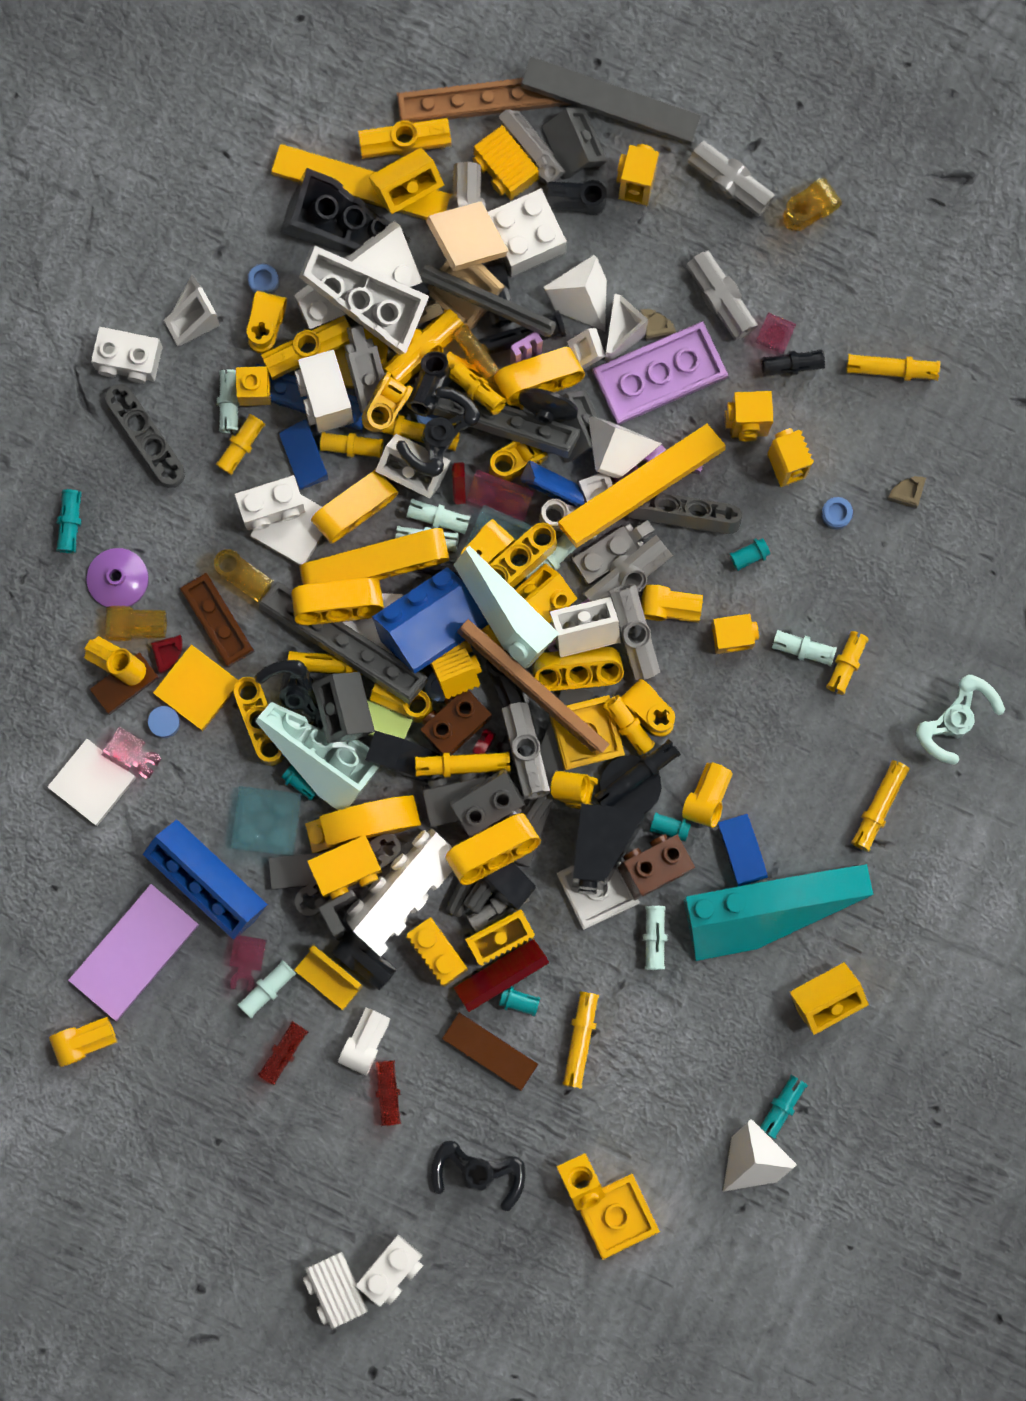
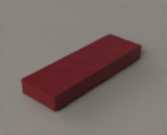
M532 939L455 986L454 990L467 1011L470 1012L541 969L549 961L535 939Z

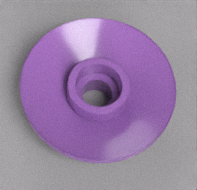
M122 548L109 549L100 553L91 562L87 571V586L90 594L99 604L111 609H124L137 603L144 595L148 586V571L142 559L134 552ZM118 571L122 574L119 581L111 580L113 572Z

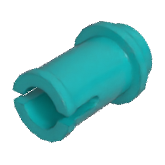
M755 538L752 544L733 553L731 552L729 555L735 569L740 571L742 568L760 559L763 561L767 560L766 557L771 555L763 538L759 540Z
M291 764L281 777L286 781L284 784L286 786L290 784L311 801L316 795L315 791Z
M656 812L650 832L666 834L669 837L678 834L680 840L686 842L691 824L686 823L684 818L680 821Z
M511 986L510 989L508 988L502 992L499 1005L503 1006L506 1011L510 1008L535 1017L540 997L516 991L514 986Z

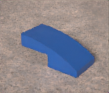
M748 814L718 822V829L738 887L768 878Z

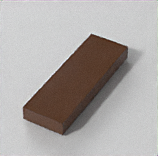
M207 573L180 588L227 667L255 652Z
M460 1012L442 1038L520 1091H522L538 1066V1063Z

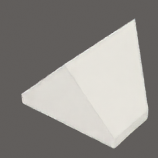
M593 255L544 286V289L555 311L559 310L562 315L605 331L607 280L597 257Z
M191 275L172 313L164 319L177 346H181L220 326L217 315L204 290L194 276Z
M614 294L605 361L614 360L643 339L646 334L648 319L619 294Z
M594 416L589 418L596 472L620 479L662 444L609 421Z
M750 1119L731 1138L723 1192L777 1183L797 1164Z

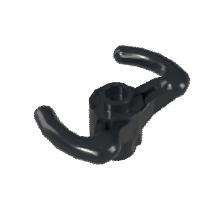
M438 387L435 390V394L438 398L451 400L463 407L464 413L449 420L441 417L433 418L426 424L421 441L424 442L429 453V461L426 463L419 460L411 452L405 441L400 440L396 444V449L401 458L412 469L430 477H436L442 473L444 469V452L449 448L457 434L470 426L476 425L481 415L480 410L471 399L451 388Z
M284 660L274 662L264 667L255 675V681L263 684L270 677L286 672L282 676L279 693L280 702L290 709H302L314 719L309 724L320 729L323 728L316 696L312 688L313 679L310 677L307 667L301 661Z
M445 1141L437 1150L431 1166V1182L434 1193L442 1194L444 1192L443 1166L445 1160L451 1158L462 1171L465 1185L472 1190L483 1191L491 1185L493 1179L511 1173L514 1180L509 1194L501 1203L502 1210L510 1211L519 1200L526 1178L525 1164L520 1158L511 1156L502 1162L496 1163L466 1155L455 1141ZM461 1157L463 1160L469 1162L464 1166L462 1162L459 1160V1158ZM502 1167L503 1170L494 1173L493 1168L498 1169Z

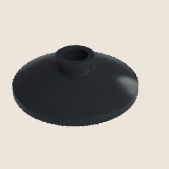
M525 389L520 392L518 397L520 404L533 413L537 421L544 424H551L553 421H570L578 415V408L572 401L548 390Z

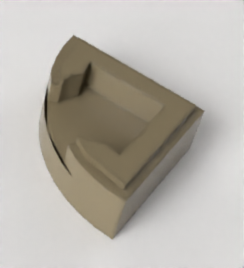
M434 300L428 301L418 324L444 313L440 304Z
M652 309L640 310V313L648 319L645 334L646 341L665 338L676 333L673 323L662 314Z
M914 476L901 481L892 489L887 500L917 508L926 477Z

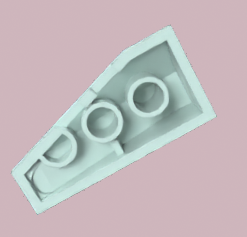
M468 546L454 563V567L502 647L524 668H529L559 633L477 552Z
M273 702L265 708L255 721L315 793L337 810L351 807L380 768L379 765L365 760L369 747L361 741L327 743L324 728L320 729L309 724L305 716Z

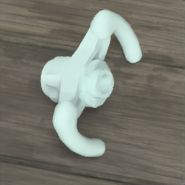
M974 675L963 677L959 682L957 699L938 720L924 721L918 725L916 737L920 744L931 756L939 761L951 765L959 762L957 754L945 751L932 741V736L944 734L945 736H952L958 739L972 729L975 721L970 706L974 690H978L985 695L995 714L1002 715L1004 713L1005 707L1000 696L983 679ZM965 696L964 705L960 704Z

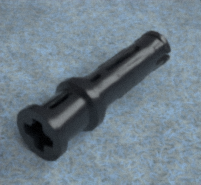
M559 310L554 311L553 315L546 318L555 321V330L551 337L539 334L542 340L559 335L562 338L566 337ZM521 326L485 338L472 340L477 358L481 359L482 357L509 350L511 345L532 334L534 331Z

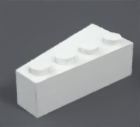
M395 221L386 226V229L378 235L371 237L363 243L364 245L351 255H347L344 258L408 287L422 283L401 226ZM309 285L294 295L304 322L309 329L346 315V313Z
M317 246L310 249L299 275L301 280L399 355L406 354L429 298L428 295Z
M430 828L428 832L424 830L419 833L412 842L414 847L406 855L404 853L400 854L390 866L392 870L384 878L380 876L377 881L371 884L369 887L370 893L363 901L359 899L354 902L347 911L349 916L346 918V921L351 929L380 956L388 949L384 944L385 941L393 935L398 936L406 927V916L410 912L415 913L424 906L429 897L426 892L430 888L432 890L438 889L453 871L445 859L447 852L453 847L433 828Z

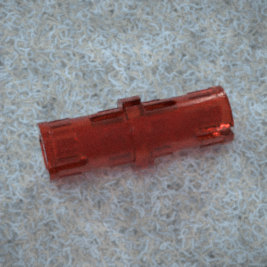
M291 1021L290 1026L279 1043L272 1046V1054L257 1075L275 1086L276 1081L288 1062L294 1061V1053L309 1031Z
M395 1060L375 1062L378 1091H375V1096L379 1098L381 1126L401 1124L398 1096L401 1095V1091L397 1089Z

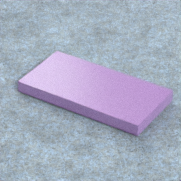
M703 321L592 369L596 382L617 425L728 378V373Z
M150 884L68 981L110 1017L118 1021L197 929L199 924Z

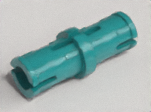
M73 489L62 490L60 516L57 517L56 521L59 525L57 552L76 553L78 527L81 526L82 521L79 518L81 491Z
M793 1075L789 1076V1080L778 1098H773L771 1102L773 1106L759 1126L766 1133L770 1124L774 1123L768 1134L773 1139L777 1138V1134L787 1117L794 1114L795 1110L793 1108L808 1087L801 1080L795 1091H792L798 1080Z

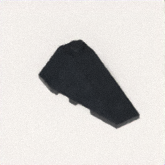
M306 168L289 202L281 233L308 243L352 254L371 237H375L386 229L390 222L383 216L379 217L365 206L363 200L359 197L355 198L335 178ZM404 234L406 242L409 245L410 238Z

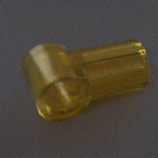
M224 549L216 554L214 558V567L217 575L234 585L257 603L267 594L274 583L271 578L242 559L234 550ZM224 559H234L237 562L236 568L231 572L222 571L220 564Z
M127 606L106 607L105 639L130 641L133 638H166V610H134V608Z

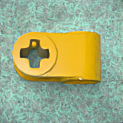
M256 291L247 326L248 343L253 351L265 353L273 349L279 327L285 315L287 298ZM261 332L266 333L261 339H256V336H260Z
M386 371L363 411L362 423L364 427L371 432H380L388 428L408 400L413 387L401 384L391 377V373ZM373 409L380 410L383 413L385 420L382 425L373 422L371 418Z
M512 441L492 455L489 474L495 482L505 484L522 475L528 461L541 465L549 456L546 452H542L541 449ZM500 461H506L511 465V469L507 472H501L497 470L495 464Z
M491 519L482 527L475 538L464 547L461 554L470 546L490 564L509 548L516 539L494 519Z
M639 679L621 696V700L630 712L640 718L641 724L652 735L665 737L671 733L674 727L675 713L646 681ZM655 716L659 718L666 716V725L663 723L656 725Z
M556 771L551 781L552 797L565 803L568 807L581 809V803L591 804L594 785L598 784V779L587 774Z

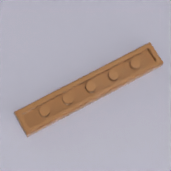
M523 78L397 93L400 121L406 120L412 123L445 118L449 120L499 114L505 109L524 111L571 104L520 87Z
M469 619L457 630L463 639L593 754L603 753L610 745Z

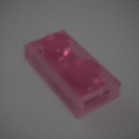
M477 470L466 501L524 522L535 491Z

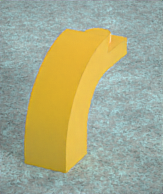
M414 795L388 798L348 807L319 816V819L305 823L312 853H320L336 848L364 835L370 838L382 834H395L421 825Z

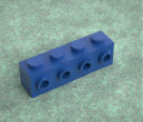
M175 820L158 833L142 854L233 940L249 928L268 905L178 820Z

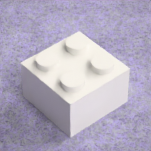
M542 189L488 212L508 249L506 257H502L511 277L566 253L567 241Z
M334 350L299 359L300 370H296L295 375L301 397H308L303 402L310 426L316 424L318 433L352 424V409Z

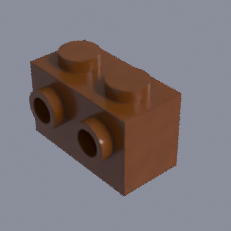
M469 690L462 692L461 695L457 694L455 697L451 696L450 699H445L444 703L446 706L437 713L433 710L421 722L423 724V727L420 729L421 734L441 756L447 752L453 755L492 719V714Z
M664 834L650 842V849L641 852L640 848H637L623 856L625 861L617 868L634 900L686 875L695 868L678 834L669 839Z

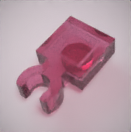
M118 727L101 754L127 771L132 765L136 766L139 774L145 778H150L154 771L146 766V762H151L158 766L162 759L155 752H144L142 749L145 742L121 727Z
M240 935L234 939L230 967L238 968V973L231 978V989L236 990L237 982L242 978L248 980V992L255 988L252 970L262 972L267 940Z

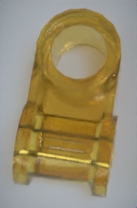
M824 177L820 178L788 200L783 214L784 225L792 231L804 230L819 219L835 212L843 202L827 179Z

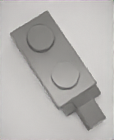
M505 109L498 116L512 138L517 139L523 146L521 149H523L524 153L527 154L532 162L535 161L536 165L539 166V175L547 183L548 181L555 182L565 173V170L553 157V152L519 111Z
M356 325L346 328L350 344L345 345V355L359 409L363 413L373 396L377 384L384 375L377 345H374L372 338L366 339L362 325Z
M648 520L635 528L631 524L625 527L622 526L572 558V562L587 585L590 586L610 573L611 564L616 558L623 555L631 556L644 545L642 541L653 535L655 530Z

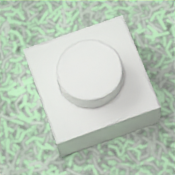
M589 328L567 341L583 369L606 357L596 328Z
M602 473L580 480L578 483L585 502L593 499L613 485L610 476Z

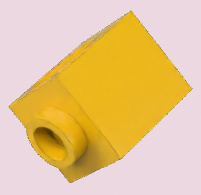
M267 366L236 367V392L240 406L271 405L270 374Z
M750 614L716 618L711 623L716 654L753 649L755 640H759L757 622L751 621Z
M586 1153L557 1166L561 1179L577 1211L582 1208L594 1207L601 1199L606 1197ZM589 1181L586 1187L576 1188L579 1182Z

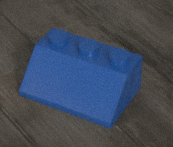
M448 567L372 616L380 641L414 674L465 641L458 634L457 630L467 619L480 630L489 625L463 580Z

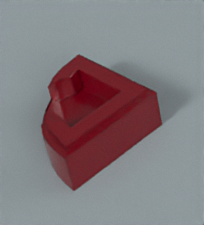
M464 462L454 463L452 465L453 499L455 504H466Z
M181 635L151 643L160 674L172 669L179 661L183 650Z
M488 729L483 730L480 739L477 740L472 750V754H487L496 733Z

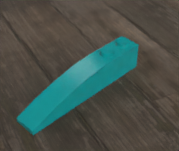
M865 864L686 896L683 901L695 961L757 950L874 894L868 866Z

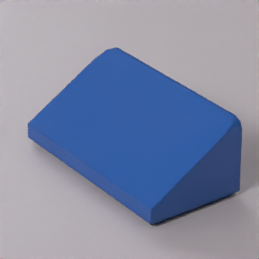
M307 419L279 433L300 490L329 480Z
M532 461L527 462L520 479L521 483L554 499L562 500L568 505L580 507L585 504L580 487L576 483Z

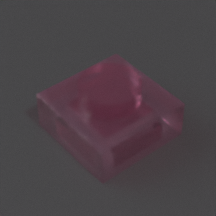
M768 312L756 343L784 354L796 324Z

